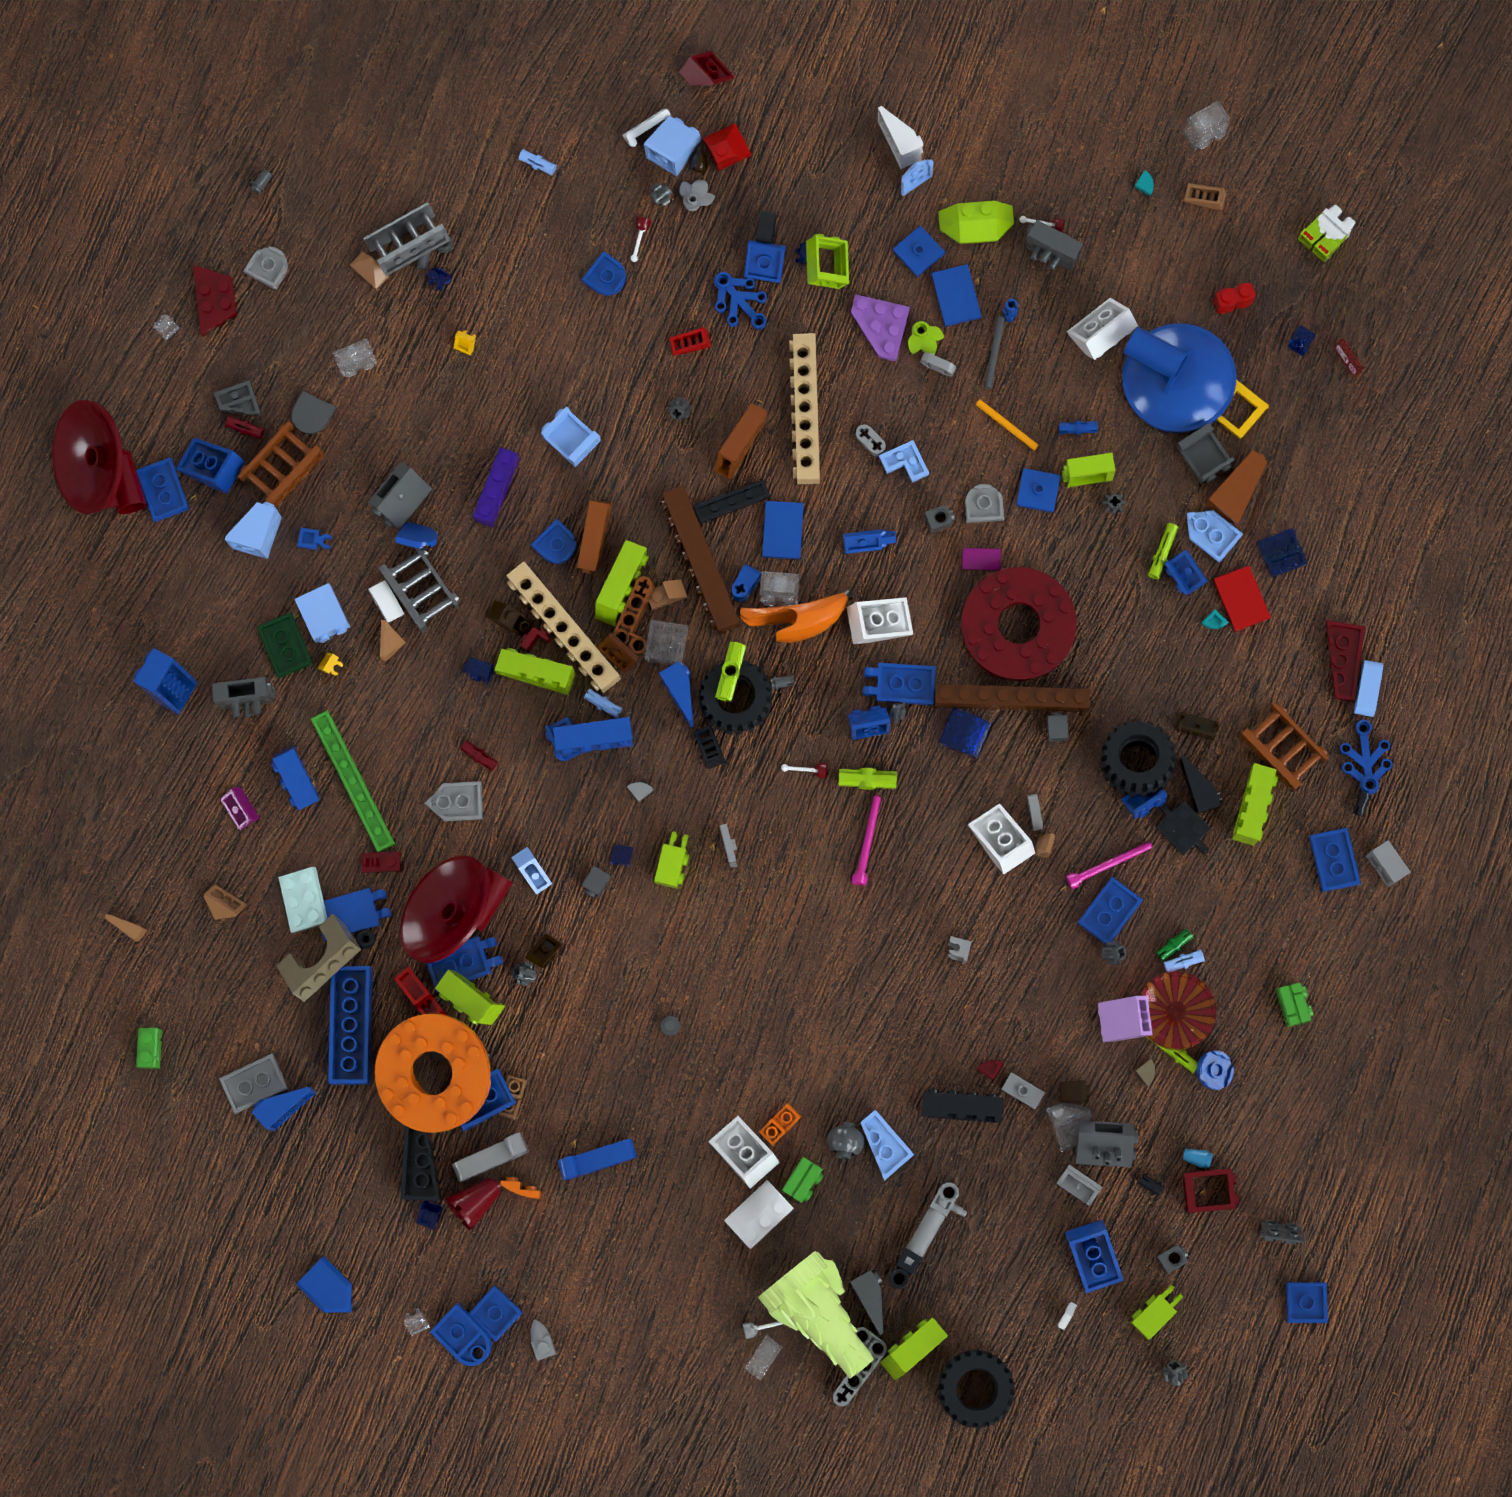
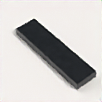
M764 479L694 505L693 508L699 523L703 524L769 499L770 494Z

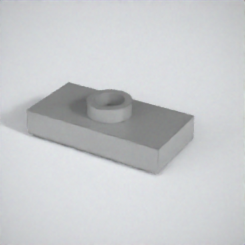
M1012 1072L1001 1089L1034 1110L1045 1092Z

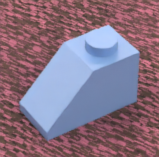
M528 847L511 857L536 894L552 884Z

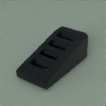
M709 725L694 731L707 768L711 769L725 763V758L712 726ZM709 733L711 734V736L700 739V737L704 735H707ZM713 741V743L703 746V744ZM714 748L717 749V750H714V751L709 752V753L706 754V751H709V750L714 749Z

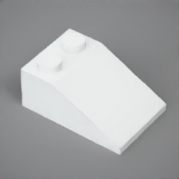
M878 107V123L900 169L921 161L922 146H924L921 137L916 136L913 129L884 107Z
M907 597L862 601L846 607L853 644L871 643L913 635Z
M1000 803L968 824L989 857L1003 874L1035 854L1030 838Z
M739 1116L733 1119L709 1141L750 1189L780 1163L773 1152Z

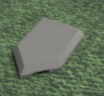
M481 781L443 783L425 804L444 822L483 819Z

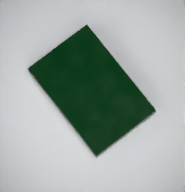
M292 612L257 626L278 679L313 665Z

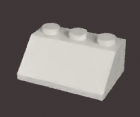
M1109 298L1069 329L1067 333L1087 356L1095 360L1101 357L1109 348L1115 346L1123 337L1130 334L1138 325L1129 308Z
M766 1180L724 1221L752 1249L794 1208Z

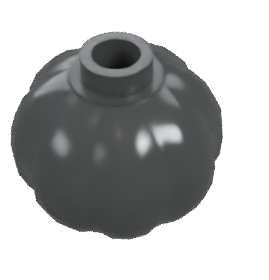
M843 1122V1125L834 1127L829 1132L827 1145L830 1151L836 1153L835 1157L850 1160L851 1156L858 1155L864 1148V1137L854 1127V1123Z

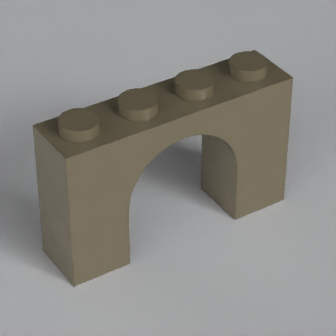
M334 914L319 926L327 940V949L322 959L316 965L306 968L303 962L291 953L277 965L291 992L303 1002L361 950L346 924Z

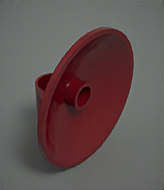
M79 400L69 405L57 423L52 446L54 475L63 498L74 510L83 514H95L105 508L115 507L118 514H130L144 509L147 504L132 453L122 448L117 426L109 412L101 404L92 400Z
M456 856L441 862L418 883L404 908L400 924V940L404 951L411 958L423 963L436 962L453 954L470 938L475 930L483 933L513 883L492 869L485 868L481 862L470 856Z

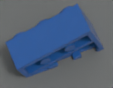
M295 745L275 754L271 765L275 773H280L282 777L280 783L284 790L288 789L291 795L288 797L293 808L297 807L299 811L319 801L320 797L304 768L303 761L300 760L296 752Z

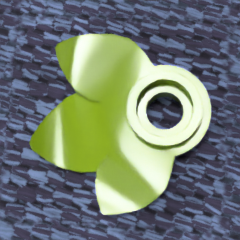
M916 322L912 327V335L908 340L910 352L916 354L922 350L924 353L927 352L935 355L937 350L936 341L944 338L943 332L936 326H929L926 322ZM918 329H923L925 332L920 334Z

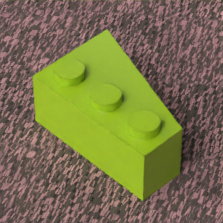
M447 970L435 987L440 992L439 996L442 999L450 1000L457 1011L466 1013L468 1015L467 1019L476 1025L477 1023L492 1025L505 1008V1005L492 1001L488 993H482L475 987L474 983L455 970Z
M934 1318L928 1321L926 1319L922 1320L916 1326L918 1328L917 1331L907 1333L902 1338L904 1342L899 1346L897 1343L888 1350L889 1354L880 1361L894 1380L908 1372L948 1337Z

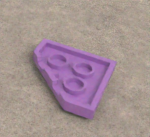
M855 294L851 315L858 323L867 341L871 344L879 358L897 361L910 307Z

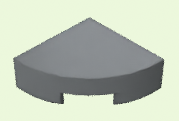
M641 782L632 783L627 786L638 802L654 791L651 786Z

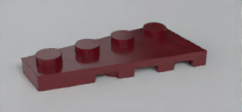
M1327 620L1326 628L1334 699L1354 702L1365 626Z

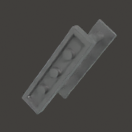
M428 202L363 238L370 252L377 250L381 258L377 262L386 277L451 241L443 224L436 227L432 221L435 215ZM425 223L430 231L420 236L415 228ZM409 232L414 240L404 245L399 237ZM393 241L397 249L387 254L383 246Z
M424 547L421 549L415 548L417 550L415 554L394 568L390 567L388 569L385 564L379 567V570L422 633L428 630L426 625L428 620L451 604L457 610L460 608L458 605L459 598L455 592L450 593L426 558L429 554ZM422 558L427 568L406 582L398 584L395 580L397 574ZM432 573L438 582L415 598L411 597L408 599L405 594L408 592L407 589ZM439 590H444L448 598L424 614H418L415 608L418 607L419 603Z

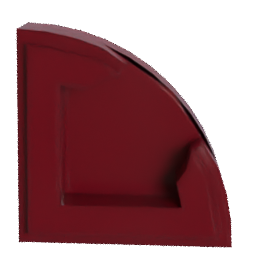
M997 1060L987 1061L981 1064L977 1071L994 1080L1004 1063Z

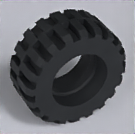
M725 660L720 665L715 664L712 666L713 669L711 671H707L705 679L700 684L699 700L704 717L717 730L721 732L724 730L727 734H733L734 732L739 735L744 734V731H753L754 727L760 726L764 718L768 717L772 706V690L767 675L756 664L752 665L750 661L744 660L740 668L738 680L746 682L752 688L754 693L753 703L744 712L729 713L722 709L718 698H715ZM728 668L725 673L732 676L736 673V670Z
M1136 720L1134 724H1131V721L1124 722V727L1118 725L1115 727L1114 732L1108 734L1102 748L1101 770L1104 771L1103 776L1106 781H1110V786L1113 789L1118 787L1119 793L1124 795L1127 792L1129 797H1135V794H1140L1141 798L1146 797L1149 792L1151 795L1157 793L1158 788L1162 790L1166 786V782L1170 781L1174 771L1176 752H1174L1175 746L1170 741L1168 733H1162L1163 728L1160 726L1155 728L1152 726L1153 723L1147 721V724L1141 723L1142 720ZM1130 746H1144L1154 753L1156 764L1146 772L1130 771L1120 761L1121 752Z
M981 1350L965 1351L954 1356L947 1362L943 1371H941L938 1383L939 1399L946 1413L957 1423L970 1428H984L994 1425L1009 1412L1012 1401H1014L1015 1383L1007 1365L994 1354ZM970 1370H982L988 1373L994 1381V1397L984 1407H969L959 1398L957 1391L958 1382Z

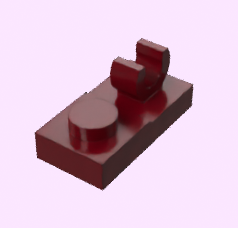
M400 852L362 853V873L401 872Z

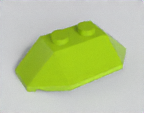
M998 201L958 203L938 211L940 231L959 244L998 241L1014 225L1013 206Z

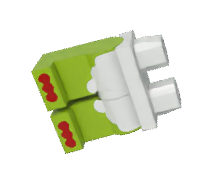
M1337 205L1332 206L1329 210L1326 208L1298 237V240L1309 250L1313 248L1312 252L1324 263L1344 240L1349 237L1351 229L1355 224V221L1350 217H1347L1343 222L1338 219L1342 210Z

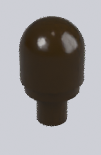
M697 146L696 154L692 157V168L695 172L701 173L706 169L707 158L704 154V147Z

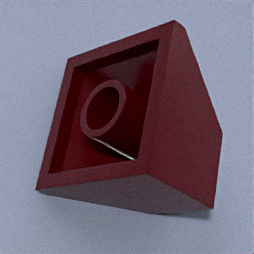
M712 51L690 56L679 71L684 80L693 86H712L734 79L732 73Z

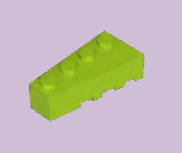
M507 648V650L501 649L495 667V672L498 675L565 695H569L576 675L572 666L549 659L537 658L528 653L521 654L512 648Z
M1256 763L1252 765L1232 840L1253 846L1258 841H1261L1263 823H1266L1268 812H1266L1267 807L1271 804L1273 794H1271L1272 786L1275 787L1278 776L1275 775L1277 769Z

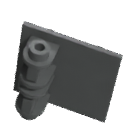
M1274 1220L1261 1221L1262 1230H1260V1238H1263V1240L1274 1241L1275 1239V1242L1281 1240V1243L1285 1241V1243L1293 1245L1304 1243L1301 1227L1297 1224H1279Z

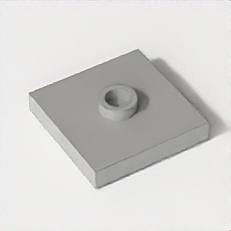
M727 824L720 825L729 866L731 868L737 867L734 850H737L735 839H730Z

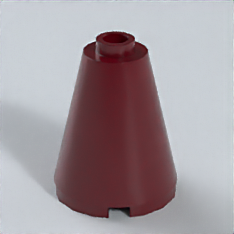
M487 1178L446 1199L447 1204L454 1215L462 1220L463 1226L471 1230L501 1194L500 1189L502 1186L495 1178L493 1180Z

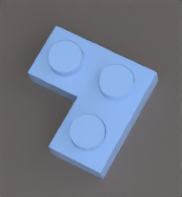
M913 440L879 455V459L887 474L905 467L912 483L929 475V471Z

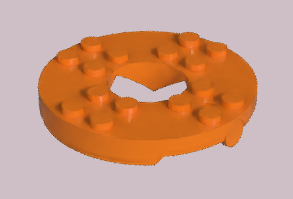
M428 1013L403 1021L386 1036L377 1054L375 1082L381 1101L396 1120L417 1131L436 1133L463 1125L481 1109L491 1086L489 1058L480 1038L465 1023L448 1015ZM430 1051L442 1054L448 1059L452 1067L450 1085L444 1092L438 1095H431L425 1092L413 1073L414 1062L422 1054Z

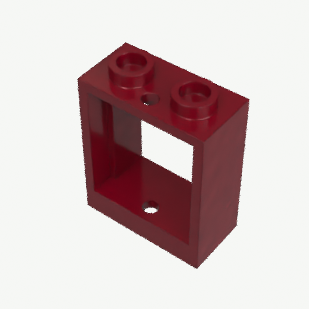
M1232 1169L1182 1174L1187 1213L1236 1209V1205L1239 1204L1238 1193H1234L1236 1174L1232 1173ZM1226 1175L1229 1204L1196 1207L1193 1178Z

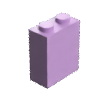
M1133 996L1098 1003L1103 1042H1116L1153 1035L1148 996Z

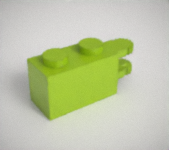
M672 832L669 845L663 844L654 880L655 884L678 889L679 884H683L685 873H682L683 866H687L689 855L686 854L689 835L684 834L682 837L681 848L674 846L677 832Z
M1172 1284L1161 1295L1155 1296L1153 1294L1145 1302L1147 1306L1143 1310L1139 1308L1131 1316L1133 1320L1130 1323L1147 1340H1150L1177 1313L1173 1307L1184 1296L1181 1293L1176 1295L1170 1304L1164 1299L1175 1288Z

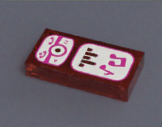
M1343 338L1338 340L1334 348L1353 376H1359L1364 367Z

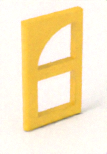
M1236 379L1234 395L1237 392L1257 409L1239 429L1223 416H1220L1216 421L1241 440L1265 410L1269 408V405Z

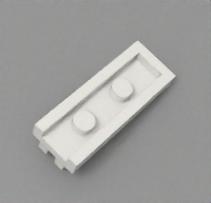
M662 109L622 136L629 146L635 147L637 145L635 139L637 136L663 121L671 114L668 109Z

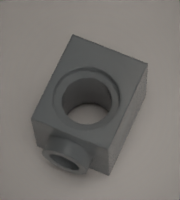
M947 505L926 511L924 516L930 534L952 527L953 520H955L952 509L948 510ZM938 515H942L945 517L946 520L944 522H938L936 521L935 517Z
M1057 712L1051 713V716L1047 717L1048 742L1068 740L1067 715Z
M593 866L582 884V887L585 889L584 893L593 898L595 895L601 897L611 880V876Z
M1178 1244L1156 1256L1166 1274L1188 1262L1187 1257H1189L1183 1246L1179 1247ZM1172 1252L1176 1253L1179 1257V1261L1176 1264H1172L1169 1261V1255Z

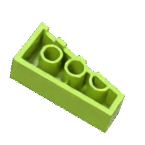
M625 540L596 600L595 619L616 627L637 579L640 578L641 567H645L649 556L646 555V547Z

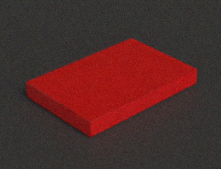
M1250 566L1213 579L1234 632L1271 618Z

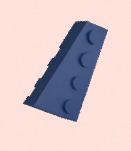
M630 717L553 728L556 752L561 754V756L571 755L572 752L588 753L592 750L634 747Z

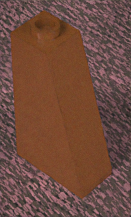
M750 404L718 452L714 472L729 480L733 478L766 422L768 412L761 406Z
M1252 450L1206 503L1235 528L1238 526L1267 464L1266 457L1262 453Z
M599 500L589 501L577 568H581L583 573L593 574V571H598L613 503Z

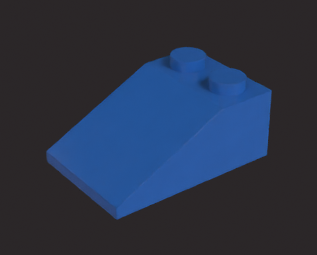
M193 438L176 470L227 494L245 461L232 450Z
M678 661L659 674L664 686L688 725L692 728L694 727L690 678L692 677L685 664L681 665Z
M874 706L869 708V711L862 712V709L851 711V714H848V723L852 740L890 733V718L886 708Z
M499 1068L490 1072L491 1086L488 1096L476 1115L460 1126L462 1132L481 1124L516 1104Z
M305 1087L265 1100L261 1099L253 1106L255 1109L252 1111V1114L266 1130L274 1132L310 1100L317 1091L311 1087Z
M1103 1220L1065 1232L1086 1293L1124 1281Z

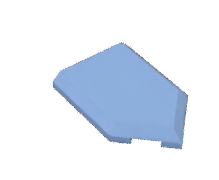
M926 159L915 162L906 171L901 180L902 196L932 177V160Z
M1214 510L1186 513L1189 539L1219 563L1243 535L1242 532Z

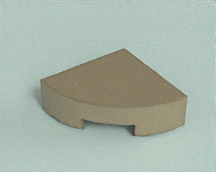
M1152 1059L1135 1071L1146 1086L1151 1084L1155 1076V1065Z

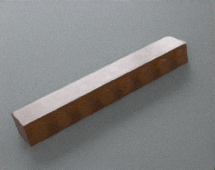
M684 486L663 493L664 500H661L664 511H669L670 517H668L671 528H676L677 534H675L678 545H683L685 551H682L685 562L689 561L691 565L689 572L692 579L696 578L698 582L696 589L699 596L703 595L705 599L703 606L706 614H711L712 619L709 621L713 631L717 630L720 635L740 627V622Z
M936 684L935 707L1088 712L1090 708V689Z

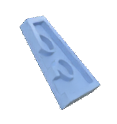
M876 1110L861 1122V1126L885 1181L914 1154Z

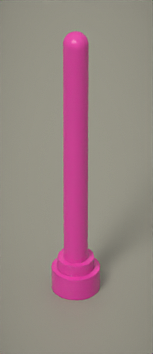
M879 795L873 797L858 871H855V874L852 876L851 883L860 886L867 885L868 877H866L865 871L881 800Z
M1146 842L1080 874L1070 873L1065 876L1071 890L1079 887L1083 880L1150 850L1152 843Z

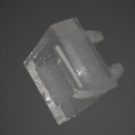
M167 314L162 315L161 319L153 325L155 330L165 340L179 329L177 324Z
M418 1308L416 1309V1315L410 1316L409 1313H406L407 1319L404 1320L405 1326L411 1335L430 1328L427 1319Z

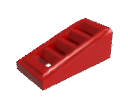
M705 327L669 337L673 356L712 347L708 330ZM700 335H702V338H703V342H702V343H701V341H700V337H699ZM692 337H695V345H693ZM684 339H687L689 347H686ZM678 340H680V344H681V348H682V349H678V345H677V341H678Z

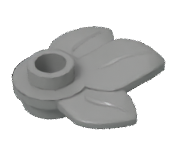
M697 180L692 185L684 181L680 185L679 194L683 198V205L689 211H696L700 206H708L715 199L713 194L707 193L708 184L705 180Z

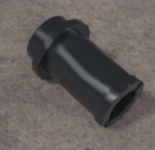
M1360 791L1356 795L1358 798L1352 814L1365 817L1368 803L1372 800L1370 798L1371 794Z
M1145 1173L1138 1182L1139 1185L1152 1192L1153 1196L1154 1194L1159 1196L1164 1188L1161 1182H1156Z

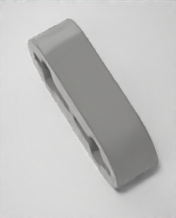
M925 352L920 360L924 366L949 377H952L956 370L954 364L931 353Z
M860 425L856 429V439L873 456H879L885 452L886 445L884 440L870 426ZM860 431H868L867 436L870 439L868 440L865 436L860 437ZM872 441H873L876 445L881 444V450H880V451H879L878 449L873 450V449H874V445L871 443Z
M1037 794L1027 795L1033 831L1043 830Z

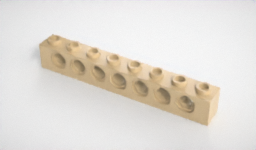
M815 333L793 334V340H789L790 352H793L794 358H790V370H794V376H790L791 388H794L795 394H791V406H795V413H791L792 424L796 425V431H792V442H796V449H792L793 460H797V467H793V479L797 478V484H820ZM800 352H806L808 354L804 358L798 356ZM804 369L807 370L809 373L805 376H801L798 372ZM805 387L809 392L802 394L799 390ZM801 406H808L810 408L807 412L800 411ZM802 424H808L810 428L808 430H802L800 426ZM803 442H809L811 444V446L806 449L802 448L800 445ZM809 460L811 465L804 467L801 465V462Z
M524 561L506 575L509 580L507 582L509 587L521 594L519 596L520 600L525 606L529 604L534 617L537 620L541 618L544 622L542 625L549 634L552 632L556 636L554 640L559 647L567 649L568 653L566 655L572 662L577 661L580 665L578 669L585 677L588 675L592 679L590 683L596 691L600 689L602 693H605L621 680L616 670ZM530 582L531 587L529 589H522L523 583ZM537 596L543 597V601L539 604L533 602ZM552 610L555 612L552 618L545 617L547 611ZM560 625L567 626L564 632H558L557 628ZM572 639L579 640L578 645L575 647L570 646L569 642ZM584 653L591 654V658L588 661L581 660V656ZM600 667L603 669V672L600 675H594L593 670Z

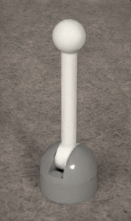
M777 1321L756 1326L754 1323L748 1322L742 1324L745 1338L750 1339L756 1336L758 1330L783 1323Z

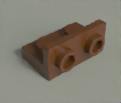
M612 632L597 647L624 674L639 659Z

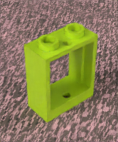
M815 234L807 240L808 284L835 289L848 285V241L840 240L839 237H824L823 234ZM819 248L834 250L835 274L820 272Z
M1113 453L1067 459L1062 471L1063 482H1067L1068 488L1112 481L1116 471Z

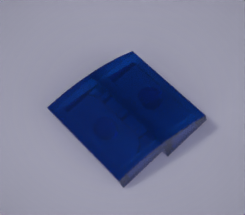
M1293 528L1256 541L1271 577L1308 564Z
M953 708L939 743L972 758H977L992 723L963 710Z

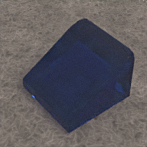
M614 845L611 864L631 866L633 847Z
M424 1201L420 1207L416 1223L434 1230L442 1207Z

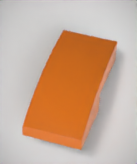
M787 1103L759 1133L773 1146L802 1116Z
M506 1177V1181H501V1185L511 1192L529 1198L541 1199V1191H537V1187L525 1186V1190H522V1182H518V1178Z

